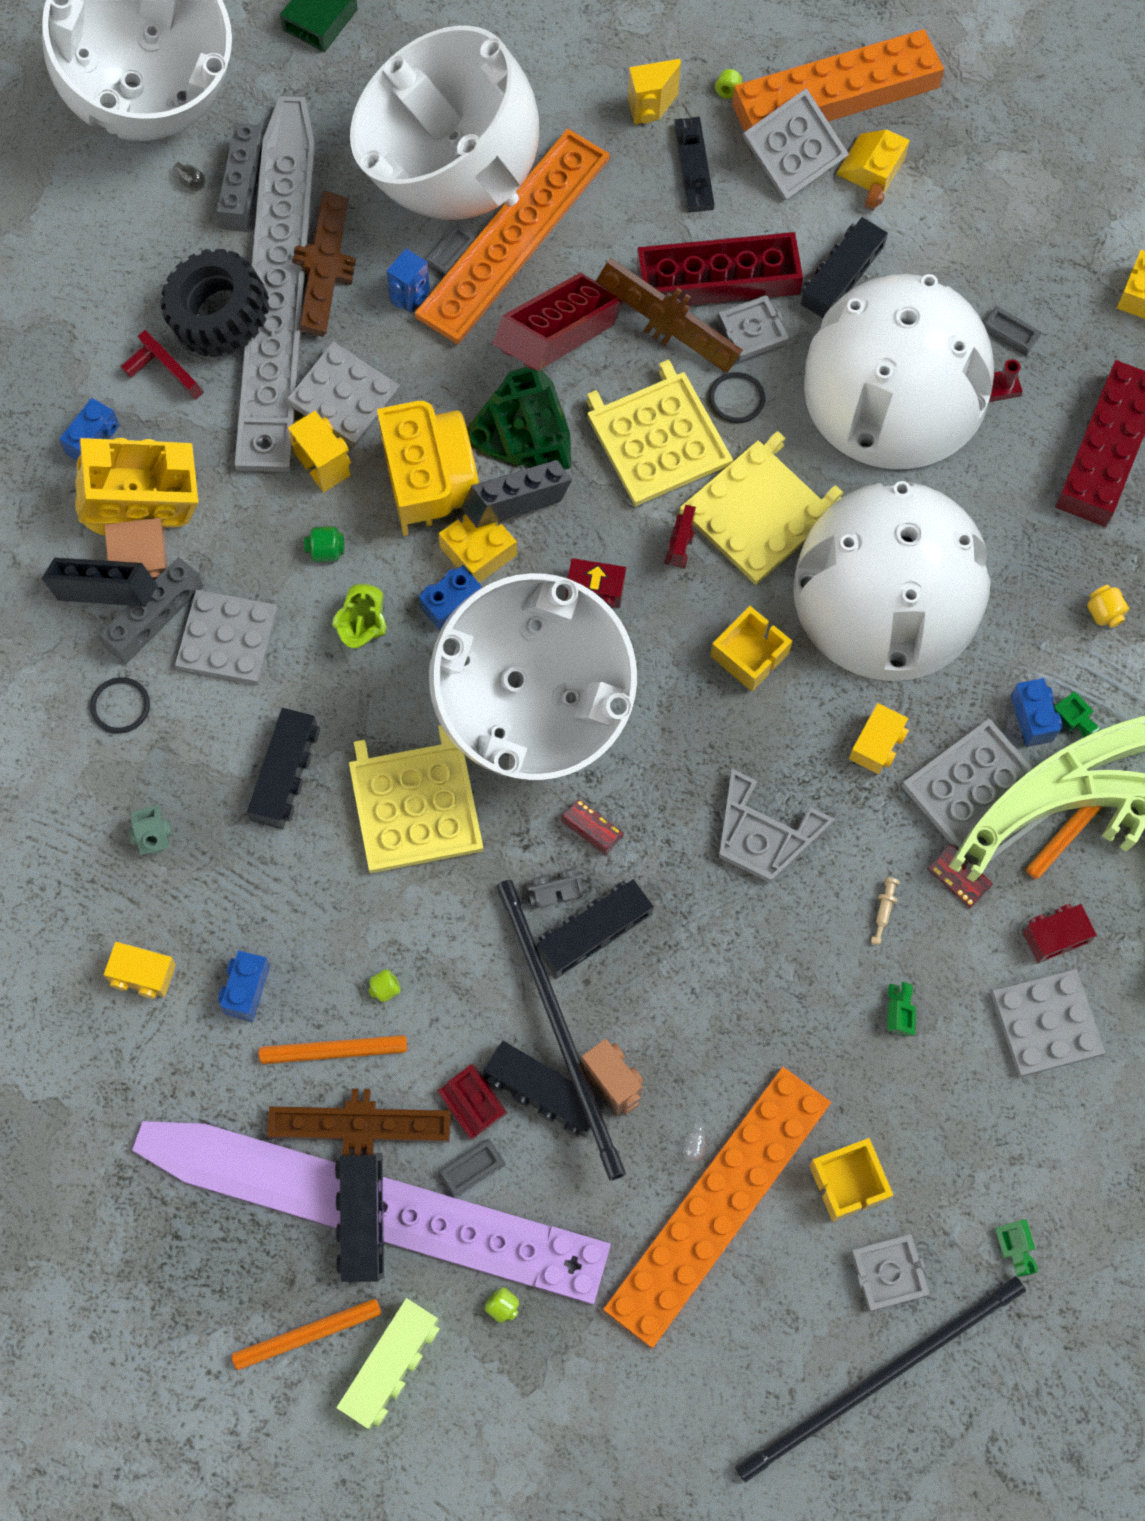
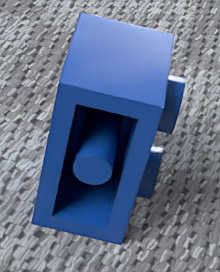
M406 248L386 272L391 302L396 307L404 308L411 313L416 306L422 305L425 301L427 293L430 291L427 261Z
M91 398L60 437L65 453L77 460L81 454L80 438L110 439L120 426L114 410Z
M462 565L458 569L453 568L449 570L437 584L428 585L423 589L419 596L420 608L441 631V628L452 612L466 598L483 587L468 569Z
M1044 678L1017 683L1010 696L1026 747L1053 742L1062 728V721L1059 713H1055L1053 708L1054 696L1051 687H1047Z
M238 950L236 958L230 959L227 968V975L230 977L227 986L221 987L218 996V1003L221 1004L220 1007L225 1015L251 1022L254 1021L271 967L267 957Z

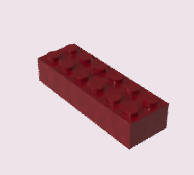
M795 232L637 248L636 266L638 277L665 296L668 292L673 295L676 289L680 288L682 292L678 297L679 300L682 301L686 294L691 296L686 304L688 306L751 300L766 295L768 298L800 295L803 273Z
M580 272L502 315L493 344L499 347L506 355L514 356L524 362L526 367L539 371L614 326L623 301L597 284L595 280Z
M1115 359L1055 508L1107 527L1115 512L1145 435V370Z

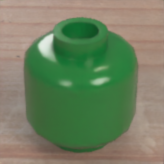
M335 526L313 527L310 531V536L304 537L305 553H310L311 559L316 563L337 562L340 555L345 553L344 533H339L338 528Z

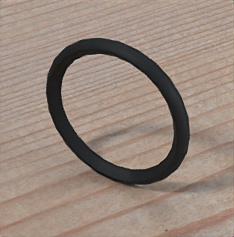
M730 372L720 376L712 384L709 391V403L712 410L721 419L732 423H744L760 414L765 404V392L762 385L753 376L741 372ZM729 378H743L753 383L760 395L759 405L756 410L748 416L739 418L730 417L721 412L714 400L715 390L721 382Z
M126 677L112 678L105 681L95 690L90 703V711L95 723L111 733H126L136 729L144 722L150 709V698L147 690L136 680ZM117 683H127L133 685L141 692L144 698V710L138 720L129 726L121 728L108 726L98 717L96 711L97 699L108 686Z

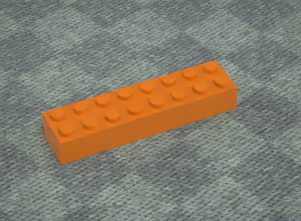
M925 29L734 85L732 105L745 132L807 88L829 122L940 88L944 67Z

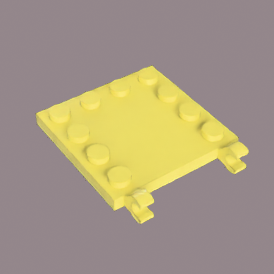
M669 359L659 363L661 369L658 370V373L663 381L604 406L597 390L586 394L589 399L586 403L591 411L587 413V418L635 507L726 468L733 462L729 451L685 372L677 375Z
M778 431L770 437L765 445L759 440L755 442L685 503L686 505L696 507L693 526L755 585L760 583L804 544L817 520L830 506L841 499L840 496L844 493L835 485L821 500L774 455L784 447L782 442L786 439ZM685 504L680 507L681 514H683Z
M441 725L438 726L441 745L368 758L365 740L354 742L357 761L349 762L370 874L484 852L465 755L453 744Z

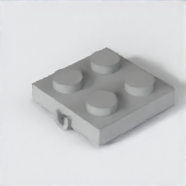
M767 295L718 313V320L725 332L724 335L727 336L728 340L743 349L738 357L739 362L788 344L789 337L781 324L782 316L779 312H775Z
M911 1234L851 1251L858 1273L856 1278L859 1280V1287L863 1289L869 1312L930 1295L923 1274L925 1265L923 1259L918 1257Z

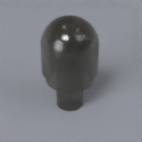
M180 162L174 165L173 171L179 174L178 178L183 185L193 191H198L204 187L206 182L205 176L192 165L184 166Z

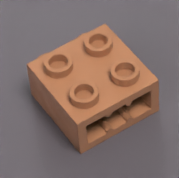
M161 518L105 524L108 561L143 563L154 580L168 568L165 529Z
M605 1039L582 1056L581 1062L587 1078L614 1114L618 1116L624 1112L627 1115L640 1105L638 1101L641 1099L643 1089L641 1083L643 1079L634 1067L629 1069L622 1059L625 1058V1055L616 1043L611 1045Z

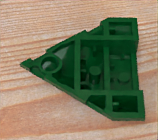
M525 366L511 370L467 427L471 447L480 450V453L518 466L522 464L532 468L558 460L565 470L572 467L570 431L553 382L542 369L537 371Z

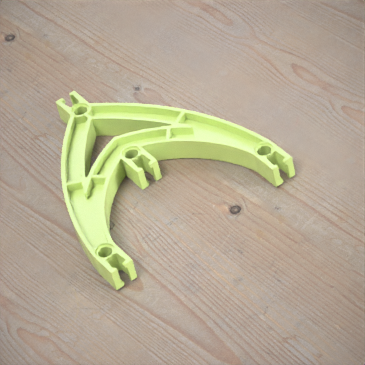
M1145 716L1121 722L1082 738L1055 753L1028 772L972 828L949 867L959 872L962 868L961 865L966 859L964 856L968 852L970 855L978 858L977 865L972 866V871L967 876L969 880L974 882L983 873L998 845L1011 834L1029 823L1050 814L1087 806L1117 808L1102 837L1113 841L1114 835L1120 830V827H1118L1120 823L1129 827L1130 833L1127 834L1126 840L1120 845V848L1127 852L1137 843L1145 828V773L1094 769L1118 759L1145 752ZM1131 806L1138 810L1139 816L1132 812ZM977 836L984 838L987 846L981 845L977 840Z

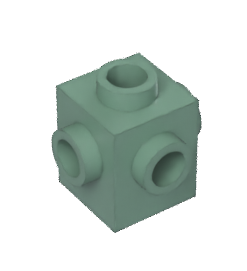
M160 805L131 812L132 828L129 829V836L132 845H138L141 855L146 853L157 854L169 848L168 837L173 836L172 827L169 819H163Z

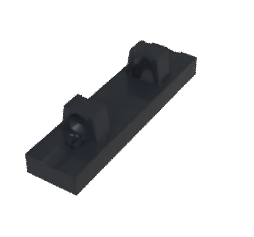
M700 117L675 119L674 128L688 213L714 210L715 204Z

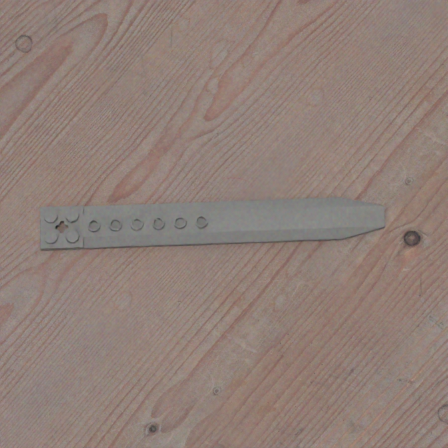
M279 96L262 141L252 267L268 292L269 312L264 314L267 319L264 326L259 327V334L255 339L251 338L247 341L249 344L245 346L235 456V468L239 471L291 472L292 445L288 427L294 424L295 409L287 404V398L297 387L301 335L298 326L305 283V272L301 270L302 266L293 264L292 258L295 255V246L305 247L308 244L315 141L305 97ZM263 440H268L271 446L267 449H261V447H258V444H262Z

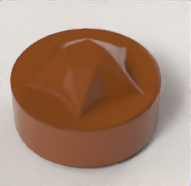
M877 183L871 185L865 201V208L874 211L877 206L883 203L885 197L882 191L883 185Z

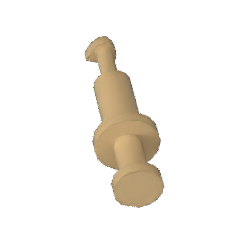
M886 878L885 886L887 887L885 895L880 894L878 896V900L881 901L876 920L878 929L876 937L872 936V945L881 943L883 927L888 924L892 905L897 904L898 899L893 897L895 887L899 886L900 883L897 879Z

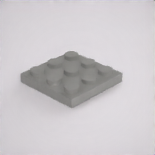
M807 88L741 134L783 200L790 198L849 155Z
M332 342L287 398V404L304 416L316 410L321 418L326 417L334 430L332 433L336 437H341L345 443L355 448L378 418L377 409L387 407L398 393L400 385L335 342Z
M196 590L175 663L176 669L259 685L279 610L278 605Z
M1077 969L992 991L991 996L1019 1078L1100 1057L1106 1053Z

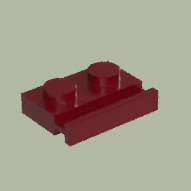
M470 1064L448 1081L445 1086L437 1090L470 1139L477 1138L480 1133L486 1131L508 1114L474 1064Z

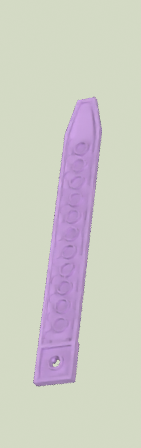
M142 1121L132 1150L184 1183L336 1228L337 1224L340 1223V1211L336 1210V1194L340 1192V1180L336 1179L335 1162L207 1124ZM383 1177L384 1243L594 1305L611 1246L610 1243ZM572 1257L578 1258V1264L582 1265L581 1270H575L574 1274H569L568 1267L564 1266V1262L570 1261Z

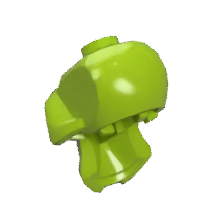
M367 583L352 585L346 594L344 606L333 618L332 626L337 629L341 640L347 647L361 648L373 638L378 639L386 635L387 626L383 617L384 594L381 589Z

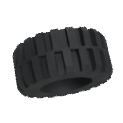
M210 249L201 251L199 255L192 254L188 256L186 262L182 263L181 261L176 265L177 270L174 273L170 272L166 279L168 284L163 286L161 292L163 297L160 300V307L163 310L164 320L187 349L203 356H208L209 353L212 357L222 356L224 352L227 354L236 352L235 349L240 346L244 348L249 344L248 340L251 338L255 339L259 334V327H263L267 319L264 314L269 312V296L264 287L265 285L246 258L240 257L234 251L227 252L225 249H215V252H212ZM222 290H233L230 300L222 309L206 316L197 315L201 304L210 295Z

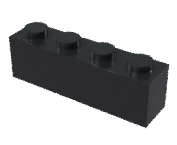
M863 217L860 218L856 225L852 223L844 235L845 239L841 243L837 242L832 248L830 258L827 261L823 260L819 264L815 277L812 280L807 279L800 291L803 294L801 305L824 318L825 314L839 298L855 286L884 249L888 232Z
M558 460L471 485L461 508L474 526L478 528L561 502L572 482V478Z
M54 557L41 578L58 601L146 607L158 586L143 563Z
M282 707L247 810L250 821L282 830L286 821H291L294 813L292 802L294 796L300 794L303 785V779L300 777L303 769H308L311 761L309 750L311 744L317 742L320 733V727L317 726L314 715Z
M634 879L628 883L625 881L618 883L611 889L610 895L604 899L601 897L594 899L587 905L588 909L580 915L577 913L570 915L563 921L564 925L556 931L550 929L539 937V942L537 943L539 954L557 979L653 915L654 906Z
M502 1040L484 1069V1077L488 1078L486 1080L487 1084L498 1091H502L504 1088L513 1094L512 1099L525 1107L528 1104L539 1109L537 1113L550 1122H553L555 1119L564 1124L563 1129L572 1136L579 1138L582 1135L587 1138L591 1128L573 1082ZM595 1096L602 1113L606 1102Z
M346 1153L340 1156V1161H337L335 1166L336 1179L340 1180V1192L336 1194V1210L340 1211V1223L336 1227V1240L341 1242V1255L337 1256L336 1269L337 1273L341 1274V1282H378L384 1278L383 1153Z

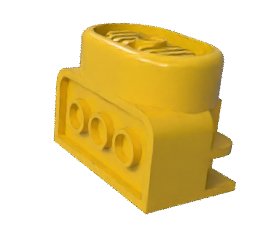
M414 401L377 409L381 442L403 536L409 535L407 524L425 521L427 527L432 526V519L447 516L453 509L462 507L471 485L479 483L464 417L458 410L435 414L432 405L426 401Z
M80 438L81 454L76 464L75 507L79 521L95 533L105 535V524L161 518L164 527L173 528L184 526L190 522L198 505L192 443L156 442L152 439L134 441L125 438H115L113 440Z

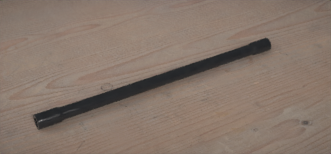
M512 880L502 881L496 886L512 922L597 1143L604 1169L609 1181L620 1179L626 1175V1171L609 1135L521 908L520 898Z
M1014 1276L995 1289L991 1295L764 1449L755 1452L737 1464L735 1469L744 1483L748 1482L800 1443L1000 1307L1006 1306L1024 1294L1026 1289L1017 1276Z

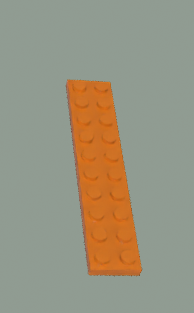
M567 128L516 191L519 196L518 202L513 206L503 205L417 309L415 318L459 345L610 160V153Z
M782 1067L603 1311L653 1349L832 1102L785 1067Z

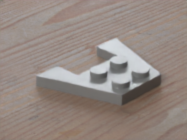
M732 769L719 858L771 883L834 823L835 819L809 807L796 831L746 806L757 785V781Z

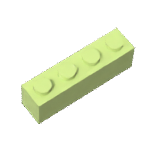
M406 1298L338 1404L337 1409L369 1430L374 1425L379 1427L388 1414V1410L385 1409L391 1397L396 1400L406 1385L402 1381L408 1370L414 1372L423 1358V1355L419 1354L425 1343L431 1345L440 1331V1328L437 1327L438 1318Z

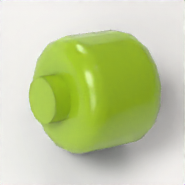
M733 69L723 70L715 82V90L718 95L725 99H732L734 85L743 82L742 76Z
M383 969L369 980L370 988L368 991L373 999L377 998L380 1002H387L401 992L397 978L389 969Z
M500 1287L486 1302L485 1311L499 1323H504L508 1319L512 1321L519 1312L516 1310L519 1306V1299L507 1288Z

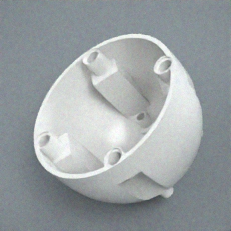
M46 0L43 11L42 42L44 58L48 73L60 97L88 125L93 127L97 123L106 128L110 134H117L118 138L131 141H149L161 139L184 130L206 112L215 100L217 92L224 81L231 53L232 33L229 16L222 0ZM127 83H135L137 87H129Z
M452 26L430 32L407 44L389 58L376 72L365 87L356 105L350 128V143L353 156L360 168L383 192L401 206L417 214L436 219H468L486 214L503 203L506 206H513L518 202L519 196L516 191L528 176L538 148L539 115L530 83L520 65L502 41L493 33L479 27Z
M891 274L874 278L851 289L839 298L825 314L820 330L810 343L804 379V395L809 414L815 426L830 444L859 462L887 469H911L936 463L962 448L976 433L984 419L994 378L991 342L986 328L974 308L951 287L939 284L934 275L927 274L922 277L912 274ZM903 322H909L911 325H906ZM866 443L870 447H862L860 444Z
M900 481L894 486H883L881 483H876L857 489L836 501L823 513L811 528L801 549L794 577V601L802 627L810 640L826 657L857 675L877 680L901 681L932 674L951 663L965 650L974 637L985 613L990 594V578L986 568L988 552L984 540L974 521L962 507L951 498L930 487ZM901 537H909L913 542H906ZM891 661H899L903 667H895L891 664Z
M529 573L503 578L484 586L466 598L452 612L441 628L429 666V689L433 708L441 727L453 744L472 761L490 771L512 778L544 780L565 776L586 767L603 755L615 742L626 725L632 711L637 687V668L633 647L627 631L615 612L603 599L583 585L570 579L549 574ZM559 585H563L568 589L569 594L565 601H561L556 596V588ZM532 621L538 623L536 631L531 628ZM447 639L453 640L457 645L453 656H449L443 651V643ZM511 672H516L520 676V684L516 688L511 687L508 683V676ZM568 693H570L573 697L571 703H568L566 701V695ZM614 698L619 699L622 703V710L617 715L610 709V703ZM497 728L501 729L502 736L500 738L495 737L494 731ZM503 753L509 754V768L506 770L501 769L498 764V759Z

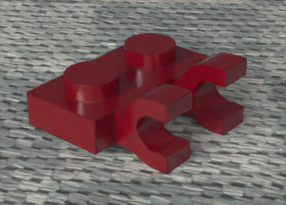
M685 504L683 514H677L664 564L670 565V562H672L671 565L686 569L688 561L686 550L688 544L692 545L694 537L692 526L695 518V506Z

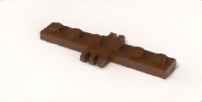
M325 190L320 199L313 245L307 244L305 247L295 246V255L292 258L293 264L302 266L301 270L308 273L298 330L324 337L327 332L335 282L351 285L356 264L355 258L340 253L349 198Z
M612 258L607 261L595 281L648 318L650 321L643 332L649 334L652 328L656 329L652 338L657 340L660 334H663L665 337L662 339L661 345L664 347L671 337L674 336L725 373L729 372L743 349L688 312L691 307L686 304L691 296L686 294L682 301L679 300L678 297L682 292L680 288H677L673 295L668 292L665 296Z
M352 1088L351 1100H345V1108L269 1106L268 1139L343 1140L342 1155L350 1153V1149H355V1153H362V1149H367L366 1153H374V1141L450 1143L451 1110L376 1109V1101H370L371 1089H364L363 1100H358L359 1089Z

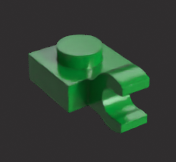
M1075 691L1053 707L1055 713H1059L1062 723L1070 731L1078 727L1083 738L1101 730L1089 718L1094 711Z
M902 982L900 991V986L889 984L888 995L893 1001H888L887 1030L905 1037L915 1036L916 1006L911 1005L913 986L907 982Z
M1027 1219L995 1228L1004 1258L1012 1257L1017 1277L1038 1273L1036 1262L1028 1253L1029 1251L1036 1250Z

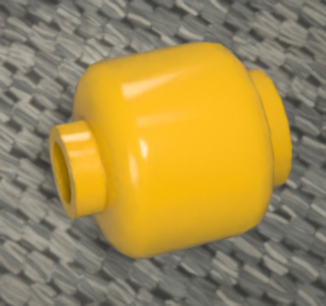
M1105 585L1089 595L1090 600L1087 603V608L1097 625H1109L1110 628H1114L1125 621L1124 615L1128 613L1129 605L1119 588Z

